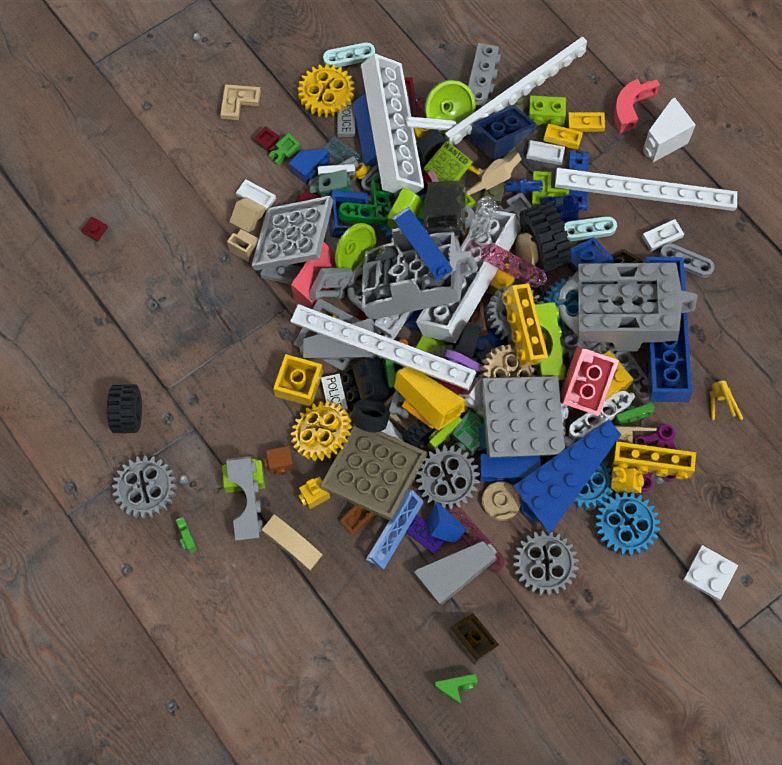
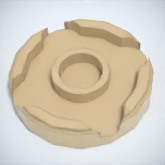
M528 233L518 235L515 242L518 262L526 271L535 269V264L538 262L537 245L535 241H531L530 238L532 236Z
M497 481L490 484L484 491L482 507L489 517L498 521L508 520L518 513L521 497L511 484L505 481Z

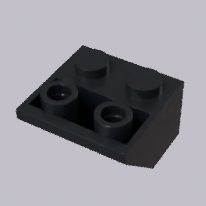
M364 358L340 373L348 409H353L355 403L359 400L372 399L381 401L390 395L381 360Z

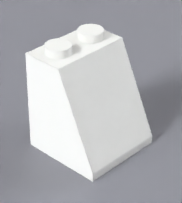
M676 98L669 102L648 132L643 152L652 162L688 144L695 128V123Z

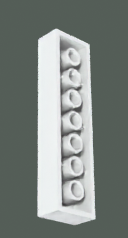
M373 54L361 64L382 190L400 194L404 187L416 194L424 188L414 129L405 126L406 117H411L402 64L378 54Z
M490 209L482 210L460 247L461 252L470 251L472 253L478 270L464 276L459 302L423 309L416 321L423 336L456 343L521 231L516 214Z

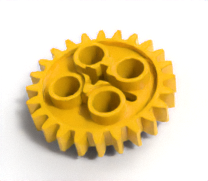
M328 64L325 65V68L319 65V69L312 67L313 72L307 70V76L302 75V81H299L298 96L299 100H301V105H305L306 111L311 109L312 115L318 112V117H320L324 113L325 118H327L328 113H331L332 117H334V112L341 113V108L346 110V104L351 105V100H354V81H352V76H348L347 71L342 72V67L336 70L335 65L329 68Z
M320 401L319 406L312 404L311 410L306 408L307 413H300L301 419H295L298 425L292 426L295 432L291 433L293 437L291 442L302 457L305 456L308 460L312 458L313 461H316L318 457L323 461L324 455L330 458L332 452L337 454L336 449H343L342 442L347 443L348 440L345 437L351 435L348 431L352 428L349 414L341 405L338 406L336 402L331 404L327 401L324 405Z

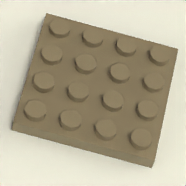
M354 425L350 432L351 435L347 437L348 442L343 444V449L339 451L320 488L392 521L407 490L410 488L423 464L427 452L383 432H367Z

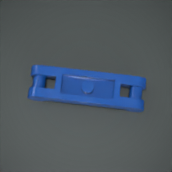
M570 151L569 169L588 172V152L576 153L575 151ZM575 160H581V164H575ZM569 189L568 210L578 208L581 211H587V192Z

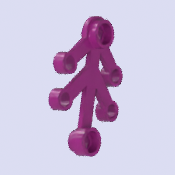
M662 424L657 428L656 433L645 437H637L634 444H637L638 440L642 441L643 445L658 441L656 447L664 448L666 444L668 449L677 450L673 441L676 432L671 425ZM662 432H667L669 436L664 437ZM648 472L643 475L647 487H642L641 492H648L651 489L653 473ZM672 476L671 479L663 477V480L670 483L676 476Z

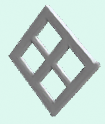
M320 298L312 309L318 312L324 309L338 316L337 319L351 324L361 321ZM302 328L294 345L300 348V345L303 344V339L307 338L310 330ZM323 360L342 370V372L347 370L352 360H344L343 362L339 360Z

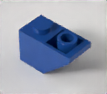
M327 149L300 151L289 162L290 172L307 184L309 180L317 176L319 166H328L330 162L329 151Z

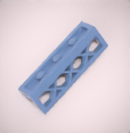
M407 490L392 521L389 520L366 559L370 564L385 569L422 506L423 500L413 490Z

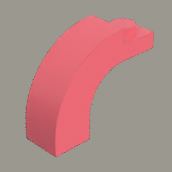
M636 79L621 90L614 109V122L619 133L636 128L638 117L633 105L639 100L657 95L660 87L658 80L646 81L640 84L639 80Z

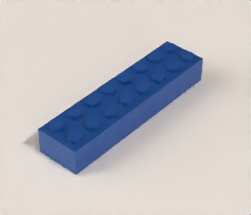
M645 257L644 263H676L681 290L686 291L683 257ZM686 312L681 313L678 341L646 342L650 402L689 403L693 390L688 317Z

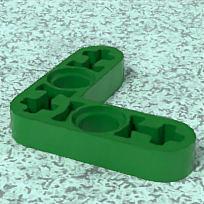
M380 175L375 176L370 184L372 205L342 203L337 212L338 217L342 221L378 225L388 223L387 217L391 211L390 194L388 191L382 190V187L378 191L379 185L382 186ZM382 197L385 203L378 202L376 198ZM360 211H366L369 216H362Z

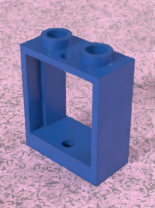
M331 191L329 196L333 199V205L329 217L330 237L340 239L344 232L351 227L338 225L336 207H340L345 202L368 204L367 193ZM360 211L362 216H369L366 211Z

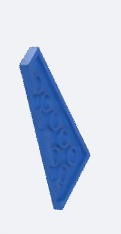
M609 419L513 486L549 535L620 438L621 433Z

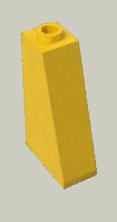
M408 367L397 371L394 388L435 429L439 431L461 415L465 399L421 372Z

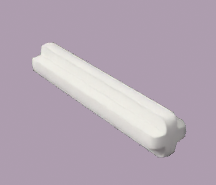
M406 117L405 126L450 130L456 126V122L453 120Z

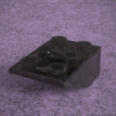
M465 180L428 182L424 209V229L429 235L454 231L456 236H465Z

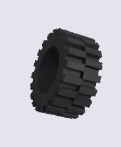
M545 202L522 210L519 214L521 231L523 234L528 233L532 236L530 239L535 241L538 249L536 269L540 273H544L569 264L572 258L570 255L572 252L569 247L570 240L567 238L568 233L565 231V224L561 221L560 213H557V208L551 202Z

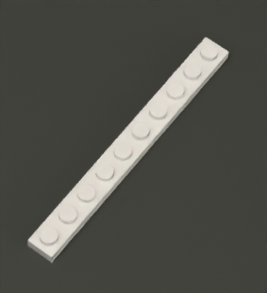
M581 37L447 131L445 138L452 145L458 144L463 137L471 134L474 122L515 104L521 96L529 94L534 87L543 84L545 79L556 75L562 67H567L571 64L572 60L581 57L586 52L587 40Z
M557 168L555 188L735 211L737 208V191Z
M299 304L291 319V323L468 391L476 374V371Z

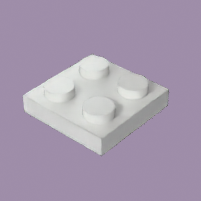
M702 545L683 581L720 601L738 565Z

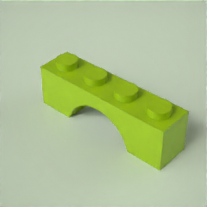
M555 302L535 304L541 331L547 341L548 354L547 359L535 365V368H537L536 375L538 377L558 376V380H563L566 375V366L563 364L562 359L564 348L560 343L562 332L557 320L559 309L556 307Z

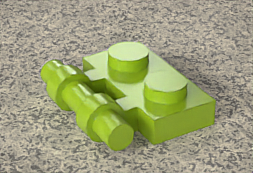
M457 417L444 426L440 432L438 430L434 431L429 437L431 441L426 447L430 451L439 447L454 432L456 427L462 422V419Z

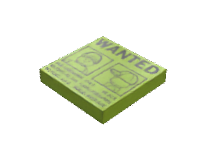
M446 141L423 169L426 171L433 169L439 182L449 190L473 162Z

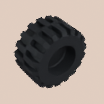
M136 384L112 385L110 387L107 397V420L112 433H137L140 429L142 398L139 387Z

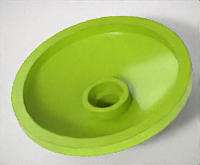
M447 80L436 85L430 91L425 103L426 118L453 120L456 122V125L472 115L476 109L475 98L470 88L456 80ZM439 130V131L441 132V134H444V135H445V133H446L447 131H449V130Z
M357 223L344 232L335 251L336 268H350L354 271L365 258V251L376 248V234L370 225Z

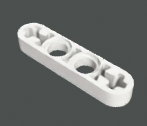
M619 391L604 401L599 416L588 412L570 425L568 432L570 438L578 441L608 419L611 421L617 414L626 411L631 405L632 396L626 391ZM620 399H626V403L621 402L618 404ZM610 407L613 413L607 415L603 412V408ZM588 418H596L598 424L591 425L588 422ZM584 424L585 427L582 429L581 434L578 432L575 434L574 430L581 429Z

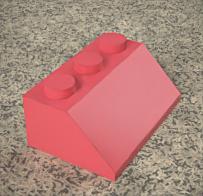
M323 242L320 258L306 261L291 284L294 300L310 309H313L317 300L310 299L309 291L320 269L336 268L335 252L325 242ZM321 288V290H330V288Z
M577 346L560 392V402L599 416L619 360Z

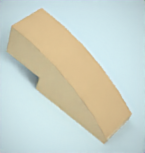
M275 514L262 529L264 535L310 571L323 556L313 545Z

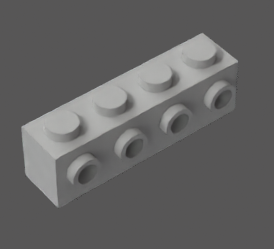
M478 43L468 85L475 98V112L491 101L489 94L493 95L495 85L492 84V80H496L498 69H495V67L500 64L501 54H498V46Z

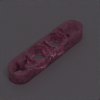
M490 243L481 249V257L484 261L524 283L530 284V286L535 288L546 283L547 276L543 270L498 245ZM503 257L508 258L509 266L503 263ZM519 265L524 267V275L519 272Z
M456 507L449 511L452 515L453 513L455 515L460 514V521L462 523L467 521V523L463 524L464 527L474 529V536L467 537L464 534L461 536L469 547L484 541L487 545L490 543L495 548L461 508ZM495 548L497 551L495 556L500 560L499 566L490 565L487 568L492 572H499L502 570L505 561L502 554Z

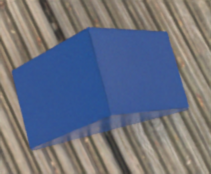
M439 502L435 504L427 516L430 535L454 544L459 541L467 529Z

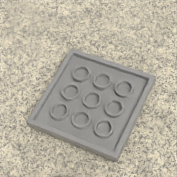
M331 196L267 208L252 262L253 269L256 271L319 259L333 205Z
M558 376L481 379L487 458L558 455L565 450Z

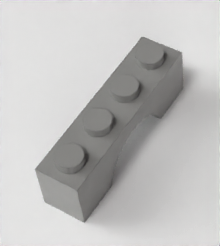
M251 456L227 459L228 481L242 487L247 497L246 508L233 520L235 540L260 538L263 522L258 520L261 504L260 500H256L255 494L259 492L258 480L254 481L253 473H257L256 461H252Z

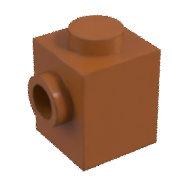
M289 446L266 450L267 457H264L265 468L270 469L271 475H284L287 473L286 471L294 470Z

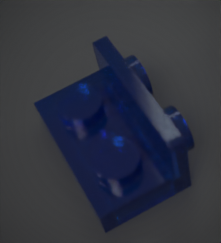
M567 194L564 196L540 198V204L551 202L557 208V213H560L561 221L564 224L569 221L579 220V203L576 195Z

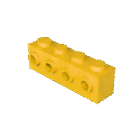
M530 284L512 285L502 293V300L506 306L507 320L510 323L512 340L515 342L517 350L516 356L521 367L537 365L547 359L548 354Z
M616 441L613 447L611 467L635 468L642 474L650 472L656 473L660 477L672 475L676 476L677 479L684 480L690 478L695 472L696 452Z

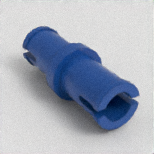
M521 179V181L507 180L505 184H508L505 185L506 192L527 193V191L541 192L543 188H540L543 187L542 180Z

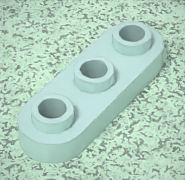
M360 43L331 49L324 53V64H328L329 68L333 65L337 68L362 63L375 54V48L371 43Z
M599 217L569 221L565 223L564 228L568 233V240L576 241L593 237L611 236L616 231L617 222L612 217Z

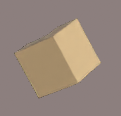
M246 197L236 202L230 223L247 232H251L254 230L257 220L263 217L266 207Z
M241 229L238 234L233 233L227 244L231 253L250 262L255 254L259 239Z

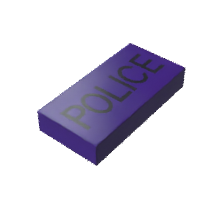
M417 514L406 531L408 535L433 555L445 542V540L431 536L428 523Z

